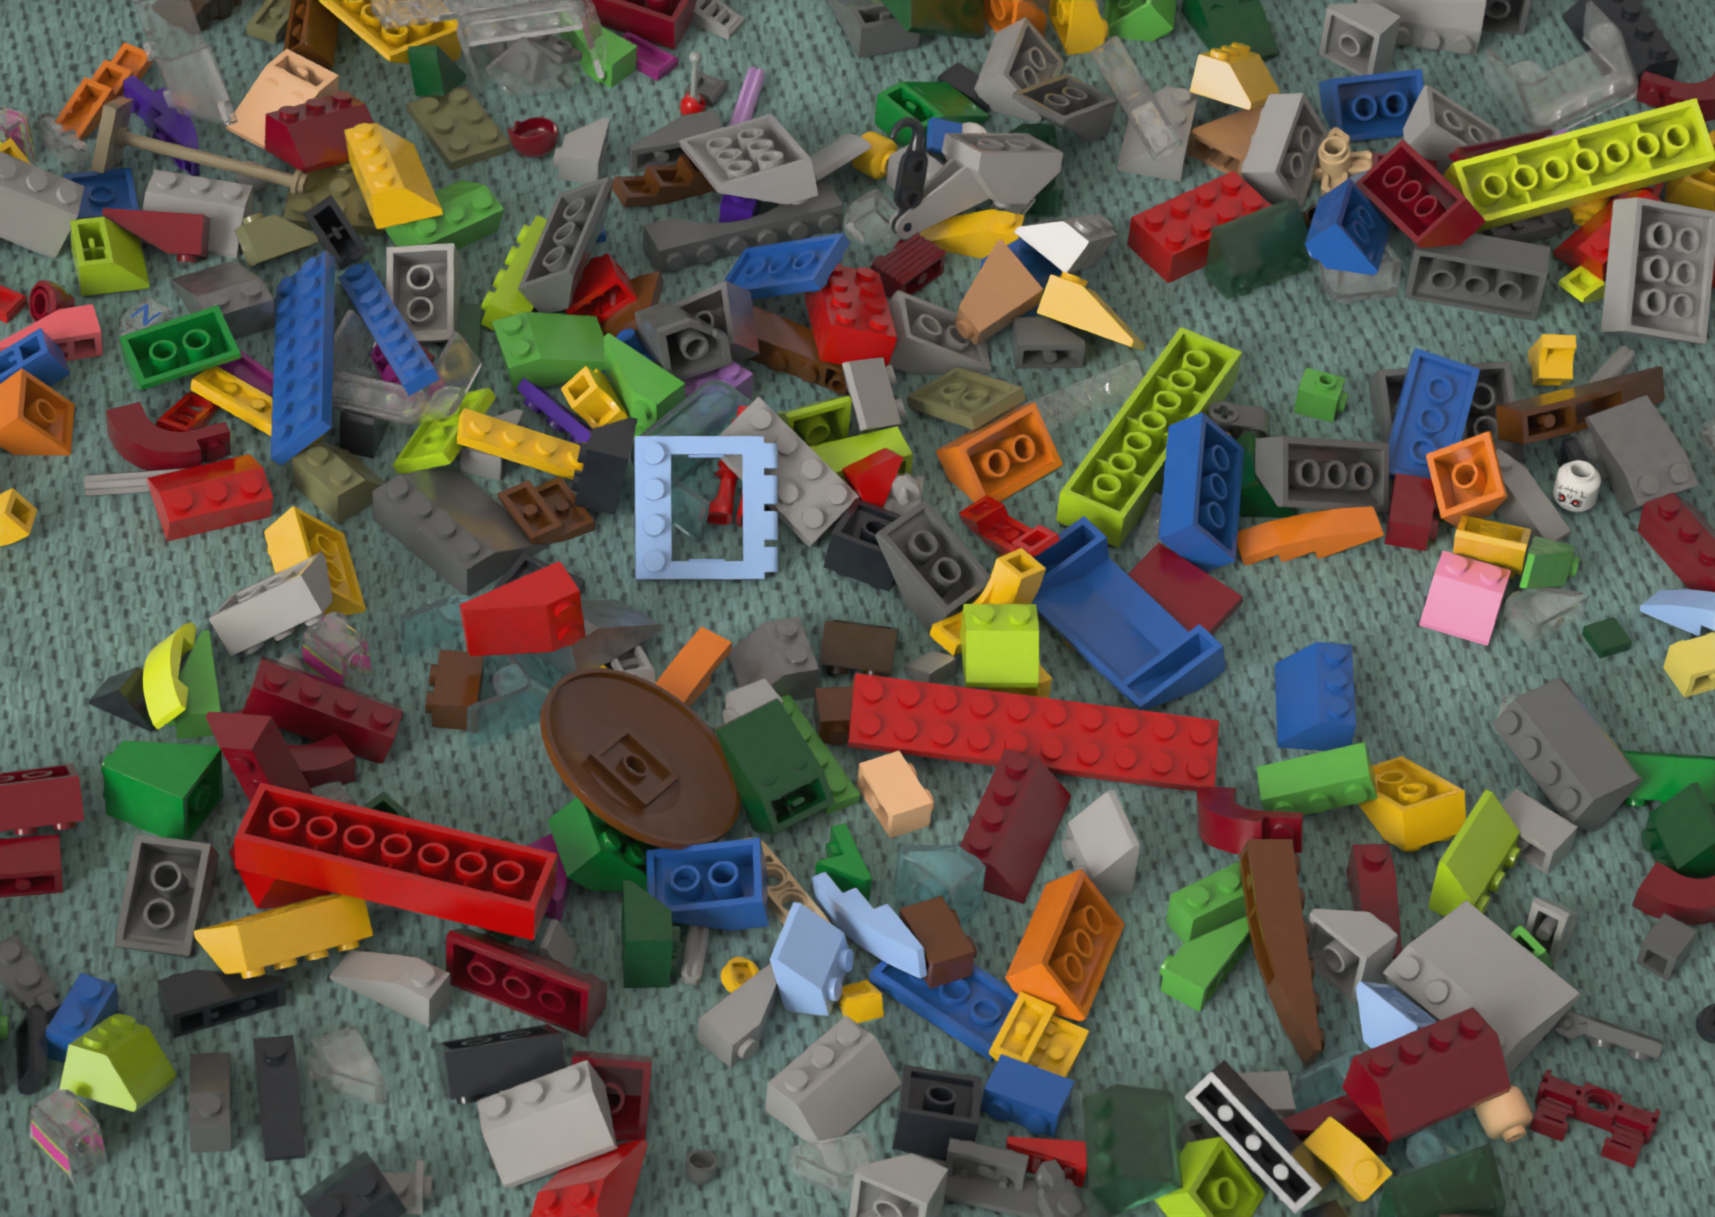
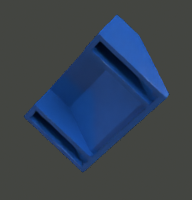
M1085 516L1058 534L1060 541L1034 557L1046 568L1040 588L1031 603L1036 604L1037 613L1138 710L1144 711L1196 692L1226 670L1223 645L1200 624L1188 632L1109 558L1107 537Z

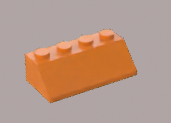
M1082 869L1046 883L1005 977L1012 990L1018 995L1021 991L1056 1007L1054 1014L1079 1022L1087 1018L1125 925Z

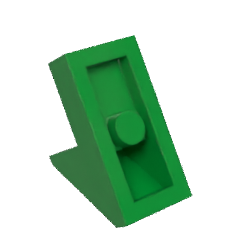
M846 823L831 826L830 842L826 843L825 846L827 858L816 862L815 876L826 872L842 893L857 888L864 898L870 901L872 877Z

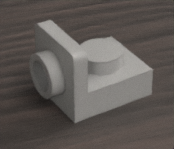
M416 1160V1173L381 1172L407 1209V1212L404 1214H423V1200H431L432 1175H424V1161Z

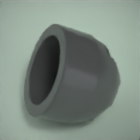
M694 1150L688 1153L684 1167L688 1180L695 1185L709 1183L716 1174L718 1164L716 1156L706 1150Z

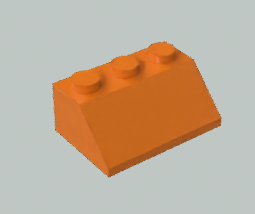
M1035 402L1014 406L1012 411L995 417L985 427L971 430L936 450L948 480L974 502L985 495L1000 502L1063 465Z

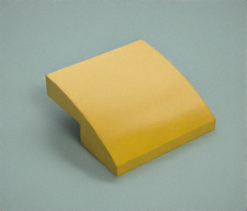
M1020 991L989 1050V1055L998 1062L1002 1054L1068 1078L1087 1041L1089 1031L1054 1016L1055 1006Z

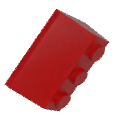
M1646 189L1618 194L1553 250V255L1574 270L1579 266L1584 267L1606 283L1614 200L1639 197L1663 201Z
M250 454L147 478V484L167 541L271 517L273 495L263 467Z

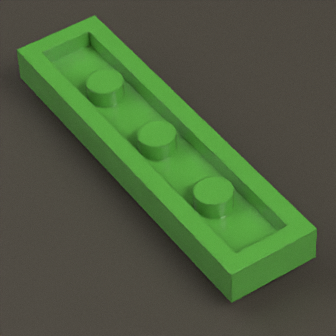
M790 694L780 697L784 701L783 707L823 768L835 801L834 804L823 809L825 813L830 814L859 803L860 793Z

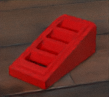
M189 391L157 420L156 426L173 432H186L206 427L220 407L199 394ZM189 406H193V407L202 409V411H201V412H198V411L193 410V409H190V408H188V407H189Z
M1007 1137L1005 1149L1029 1155L1026 1172L1034 1174L1043 1162L1056 1159L1065 1173V1180L1070 1179L1074 1186L1083 1188L1087 1166L1086 1142Z

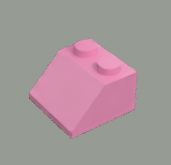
M1442 551L1419 626L1488 646L1505 598L1511 570Z

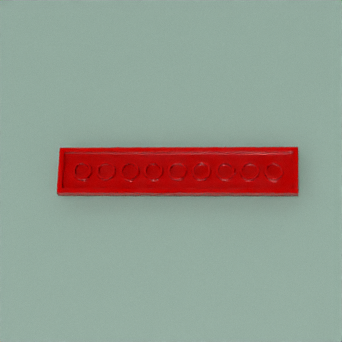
M855 673L847 747L890 753L900 751L901 754L991 766L998 765L1004 750L1007 749L1041 760L1053 774L1197 792L1199 786L1215 787L1219 720Z

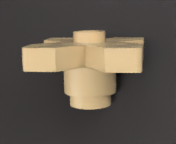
M1334 127L1328 132L1327 138L1318 149L1319 161L1312 181L1322 180L1321 192L1323 196L1349 179L1350 176L1370 169L1372 153L1368 150L1351 152L1350 137L1338 127Z

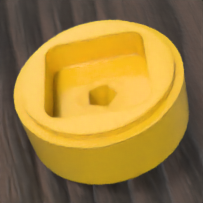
M734 957L721 970L722 984L732 993L756 975L759 969L748 958Z

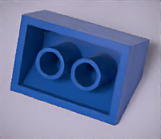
M1422 69L1332 78L1320 81L1321 108L1330 130L1338 127L1350 137V142L1404 136L1403 128L1424 87Z
M1349 178L1319 198L1305 245L1310 256L1314 260H1319L1327 269L1375 275L1380 268L1391 226Z
M1315 642L1275 663L1278 748L1327 751L1352 745L1356 727L1352 644Z

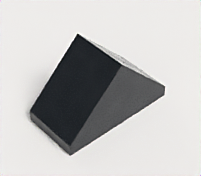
M332 195L303 213L320 243L335 258V263L340 270H343L369 252Z
M341 411L339 418L340 448L349 450L354 455L374 459L390 420Z
M139 666L109 677L89 700L90 705L152 732L156 728L153 726L146 706L143 689V670Z

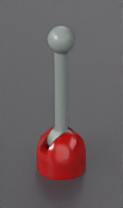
M693 51L689 56L692 62L691 92L686 94L680 102V113L682 115L706 112L704 97L697 93L699 63L702 61V54L699 51Z

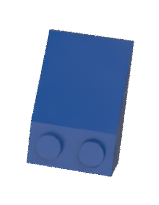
M760 837L697 844L683 850L667 848L646 850L647 892L671 909L672 922L730 931L769 926L767 865Z

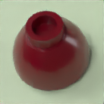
M48 280L38 281L32 288L29 296V311L34 322L58 309L75 307L74 297L71 294H67L57 283Z

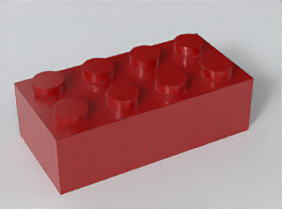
M1231 171L1131 217L1127 246L1167 283H1170L1269 237L1275 208L1236 172Z
M839 263L835 266L828 277L827 284L821 290L816 292L809 291L804 294L820 361L842 365V363L883 357L885 366H888L897 340V334L880 274L867 267L855 269L844 267Z

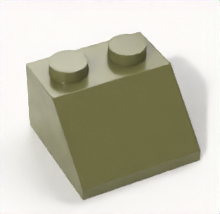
M322 441L292 457L293 486L337 524L373 504V490L386 483L349 450Z

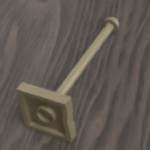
M120 96L103 105L91 166L92 171L104 174L119 165L122 160L124 147L127 145L291 187L290 193L297 195V193L304 194L306 190L308 175L303 174L302 170L297 169L294 174L129 132L128 124L133 99Z

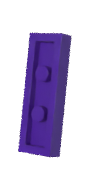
M526 378L522 379L516 389L526 397L523 401L526 406L538 414L542 411L549 417L546 422L561 433L565 430L572 435L569 439L571 443L581 445V442L589 443L591 427L541 386Z

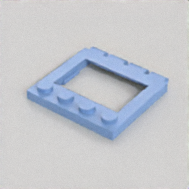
M764 436L634 437L635 580H764L765 573L778 572V547H764V540H778V511H764V505L778 504V476L764 475V469H778L776 443H764ZM671 455H688V458H724V455H742L743 561H725V559L672 561Z

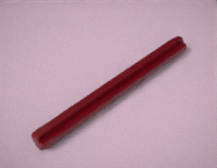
M1542 129L1456 147L1454 152L1449 153V159L1457 162L1544 139L1548 135H1553L1552 129Z

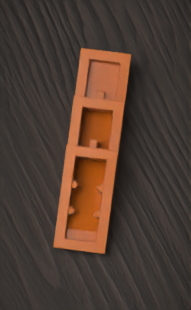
M124 42L111 62L104 59L92 79L84 77L52 124L51 130L78 142L85 139L100 124L103 105L120 96L123 97V80L132 75L141 80L154 62L152 53Z
M1373 506L1337 508L1303 513L1238 531L1237 546L1244 565H1251L1279 555L1280 561L1283 562L1314 551L1317 558H1324L1382 537L1384 534Z
M701 626L655 684L670 692L690 707L711 684V674L731 653L732 642Z

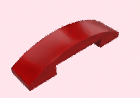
M985 495L959 512L963 522L982 541L1001 555H1006L1022 548L1034 558L1060 541L1057 533L1040 524L1031 529L1010 517L1004 504L988 495Z

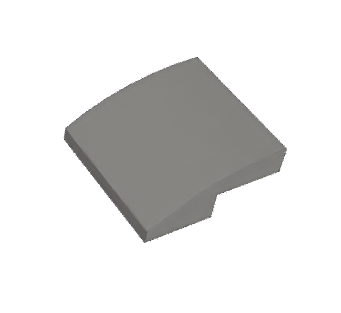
M844 134L809 155L812 159L816 182L872 148L869 142L854 134Z

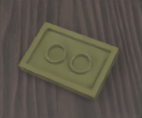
M466 85L454 88L444 96H429L407 103V113L451 171L510 152L509 141Z
M960 367L952 369L906 396L909 409L967 427L971 430L985 427L990 420L1001 414L1009 413L1013 410L1014 406L1026 400L1023 387Z

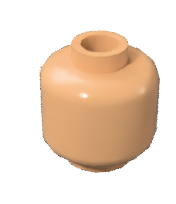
M1511 1086L1508 1093L1474 1108L1486 1135L1491 1139L1503 1138L1505 1143L1514 1142L1527 1134L1525 1128L1531 1123L1533 1118L1532 1111L1522 1091L1516 1086Z

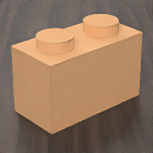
M900 751L859 763L857 788L889 838L930 825L931 811L934 810L932 794L928 789L922 787L918 781L914 766L906 762Z

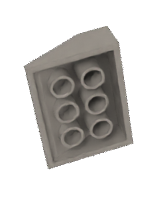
M1356 0V3H1376L1401 16L1395 45L1460 54H1477L1486 0Z
M772 113L679 140L680 147L718 193L786 205L802 204L807 202L809 198L818 196L812 159Z
M1639 197L1614 200L1601 325L1602 333L1706 344L1715 257V211Z
M1467 900L1408 944L1383 972L1390 985L1394 986L1437 1021L1474 1007L1498 1034L1508 1076L1581 997V994Z

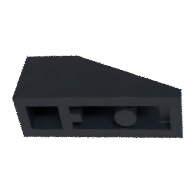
M195 969L157 980L159 1005L174 1038L286 1005V982L283 976L260 975L242 979L241 973L225 974L221 971Z
M293 1035L253 1039L254 1069L265 1162L306 1158Z

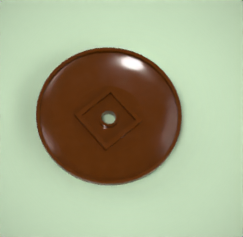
M587 668L574 671L561 678L545 697L540 714V729L547 754L557 773L573 794L609 825L647 844L672 850H683L697 844L715 843L733 826L739 814L741 798L720 741L711 728L690 707L673 694L646 679L630 673L606 668Z

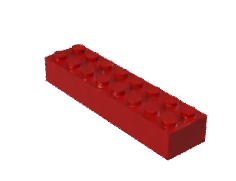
M264 783L259 784L234 837L235 869L533 941L556 886L557 853Z

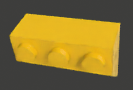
M1232 43L1231 46L1222 45L1220 49L1211 48V51L1199 54L1190 88L1192 93L1248 110L1265 105L1269 94H1281L1260 54L1250 52L1251 47L1241 43Z
M292 506L264 531L268 545L267 551L272 559L275 573L319 552L323 553L326 559L333 602L324 611L326 616L323 619L335 617L336 612L350 615L366 611L344 533L295 506Z

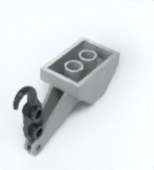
M902 118L893 126L890 139L895 140L898 132L905 127L911 128L912 137L906 152L902 155L899 162L894 191V203L898 207V211L891 216L889 228L896 235L907 239L988 199H992L994 201L993 204L1001 208H1013V204H1027L1060 172L1063 152L1027 133H945L942 153L948 162L925 183L928 158L924 145V127L916 118Z

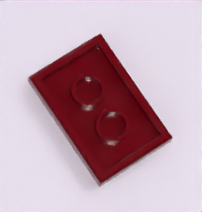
M1159 542L1127 574L1188 632L1200 624L1213 635L1243 603L1242 595Z

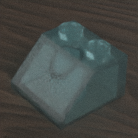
M904 844L898 849L893 896L906 906L942 896L950 909L953 908L957 912L960 927L962 928L980 913L986 865L978 857L969 854L958 845Z

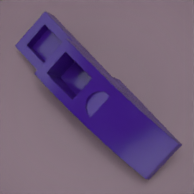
M134 75L123 80V97L133 99L131 113L135 112L144 120L146 126L153 130L152 138L199 150L198 138L192 120L182 104L169 90L162 87L153 92ZM171 157L180 170L185 169L192 176L200 175L199 164Z

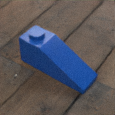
M42 328L0 352V384L21 368L48 386L70 375L63 350Z

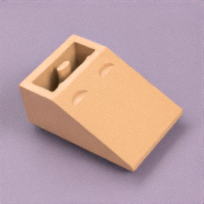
M286 49L263 69L226 124V130L265 150V114L277 111L282 106H295L306 103L308 99H321L331 96L332 93L339 91V75Z

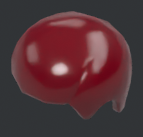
M533 117L522 122L516 120L513 130L511 128L507 129L510 142L515 151L527 158H540L549 154L558 143L560 135L557 124L544 117Z

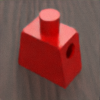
M607 253L602 256H595L589 260L588 265L585 266L583 271V277L572 297L573 301L565 311L570 315L596 316L600 324L623 307L636 301L637 295L627 273Z

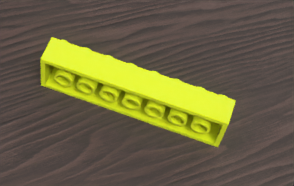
M1697 98L1453 162L1443 175L1469 200L1486 221L1476 230V232L1706 171L1715 162V150Z

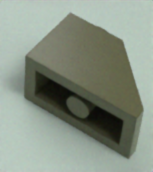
M262 212L253 214L242 219L244 224L235 230L249 268L310 248L319 242L317 235L276 214L263 217Z

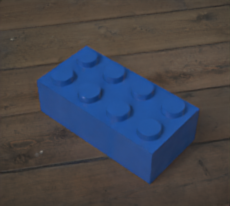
M1201 412L1174 423L1168 428L1159 539L1191 564L1204 572H1209L1236 561L1244 448Z

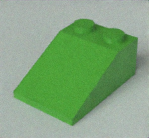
M523 312L492 321L498 348L515 395L521 394L516 388L523 378L542 388H546L571 380L585 366L592 371L596 368L600 371L605 370L604 336L596 316Z
M610 333L604 336L605 376L629 416L628 418L638 419L634 437L681 436L684 434L685 383Z

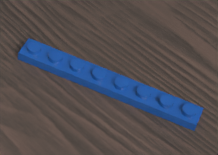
M368 261L349 267L338 279L408 396L439 380L440 378Z

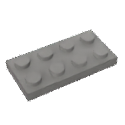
M760 397L753 401L719 435L764 436V443L777 444L778 469H764V475L778 476V504L767 506L772 511H778V517L808 547L852 504L855 498L859 497ZM724 455V458H720L743 481L742 455Z

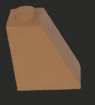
M1259 106L1250 110L1244 109L1194 128L1190 132L1187 155L1226 174L1234 171L1244 180L1240 173L1242 162L1246 159L1251 145V137L1255 134L1260 120V113L1264 107Z
M1002 239L994 245L958 308L955 320L957 330L965 339L969 338L975 346H978L1013 322L1014 317H1020L1037 306L1043 293V288Z

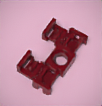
M1551 1069L1546 1070L1536 1094L1535 1103L1538 1107L1529 1130L1563 1142L1569 1123L1565 1121L1566 1118L1570 1117L1613 1133L1612 1138L1606 1137L1600 1156L1634 1168L1642 1145L1649 1144L1660 1116V1110L1656 1108L1653 1113L1636 1108L1621 1101L1623 1095L1585 1082L1584 1087L1568 1083L1552 1076ZM1588 1103H1600L1607 1110H1595L1591 1108Z

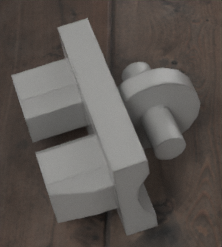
M904 473L902 476L897 474L884 504V509L903 515L921 502L924 477L917 476L912 478L908 473Z

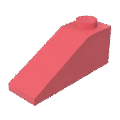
M93 304L58 309L0 341L1 352L39 328H42L63 350L66 361L103 355L101 329Z

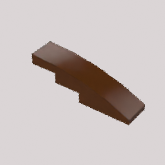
M680 155L676 166H647L643 176H615L612 187L623 207L667 204L716 191L687 155Z

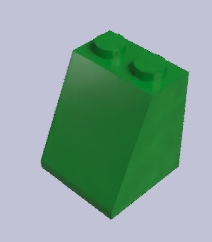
M122 741L113 753L110 752L106 755L102 762L101 773L104 778L103 798L105 799L106 814L163 838L190 841L224 796L222 751L220 747L215 745Z

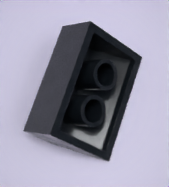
M549 1024L432 1043L445 1095L451 1100L456 1099L457 1104L477 1102L480 1100L481 1094L492 1092L497 1094L566 1068L562 1034Z

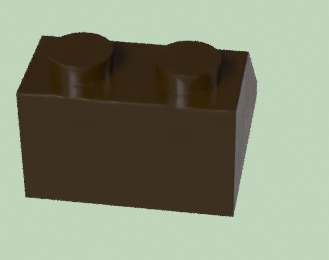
M826 619L819 664L827 665L826 672L848 674V668L863 670L862 674L884 677L885 673L892 674L899 628Z

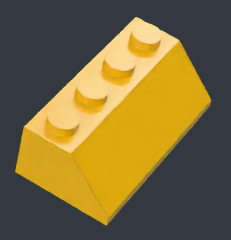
M362 123L354 128L344 130L350 165L376 229L443 215L440 203L414 144L378 123Z
M343 894L318 896L194 930V936L225 974L241 972L242 979L266 974L264 967L272 964L274 970L297 965L296 958L305 955L306 961L329 956L327 949L336 947L337 952L360 947L359 940L373 936L364 899Z

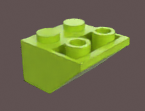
M106 217L70 220L72 254L81 296L150 288L139 237Z

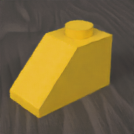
M1331 1116L1303 1142L1335 1176L1336 1181L1357 1202L1365 1201L1393 1174L1361 1140Z

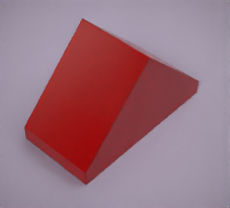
M883 448L842 468L848 486L859 496L857 499L883 508L904 457L891 449Z

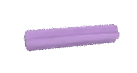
M753 66L748 69L730 125L751 120L764 82L765 72L762 68L756 69Z

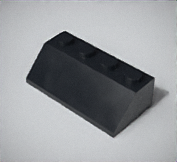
M1578 0L1562 15L1563 20L1615 96L1637 93L1641 77L1645 71L1674 80L1680 58L1639 0Z

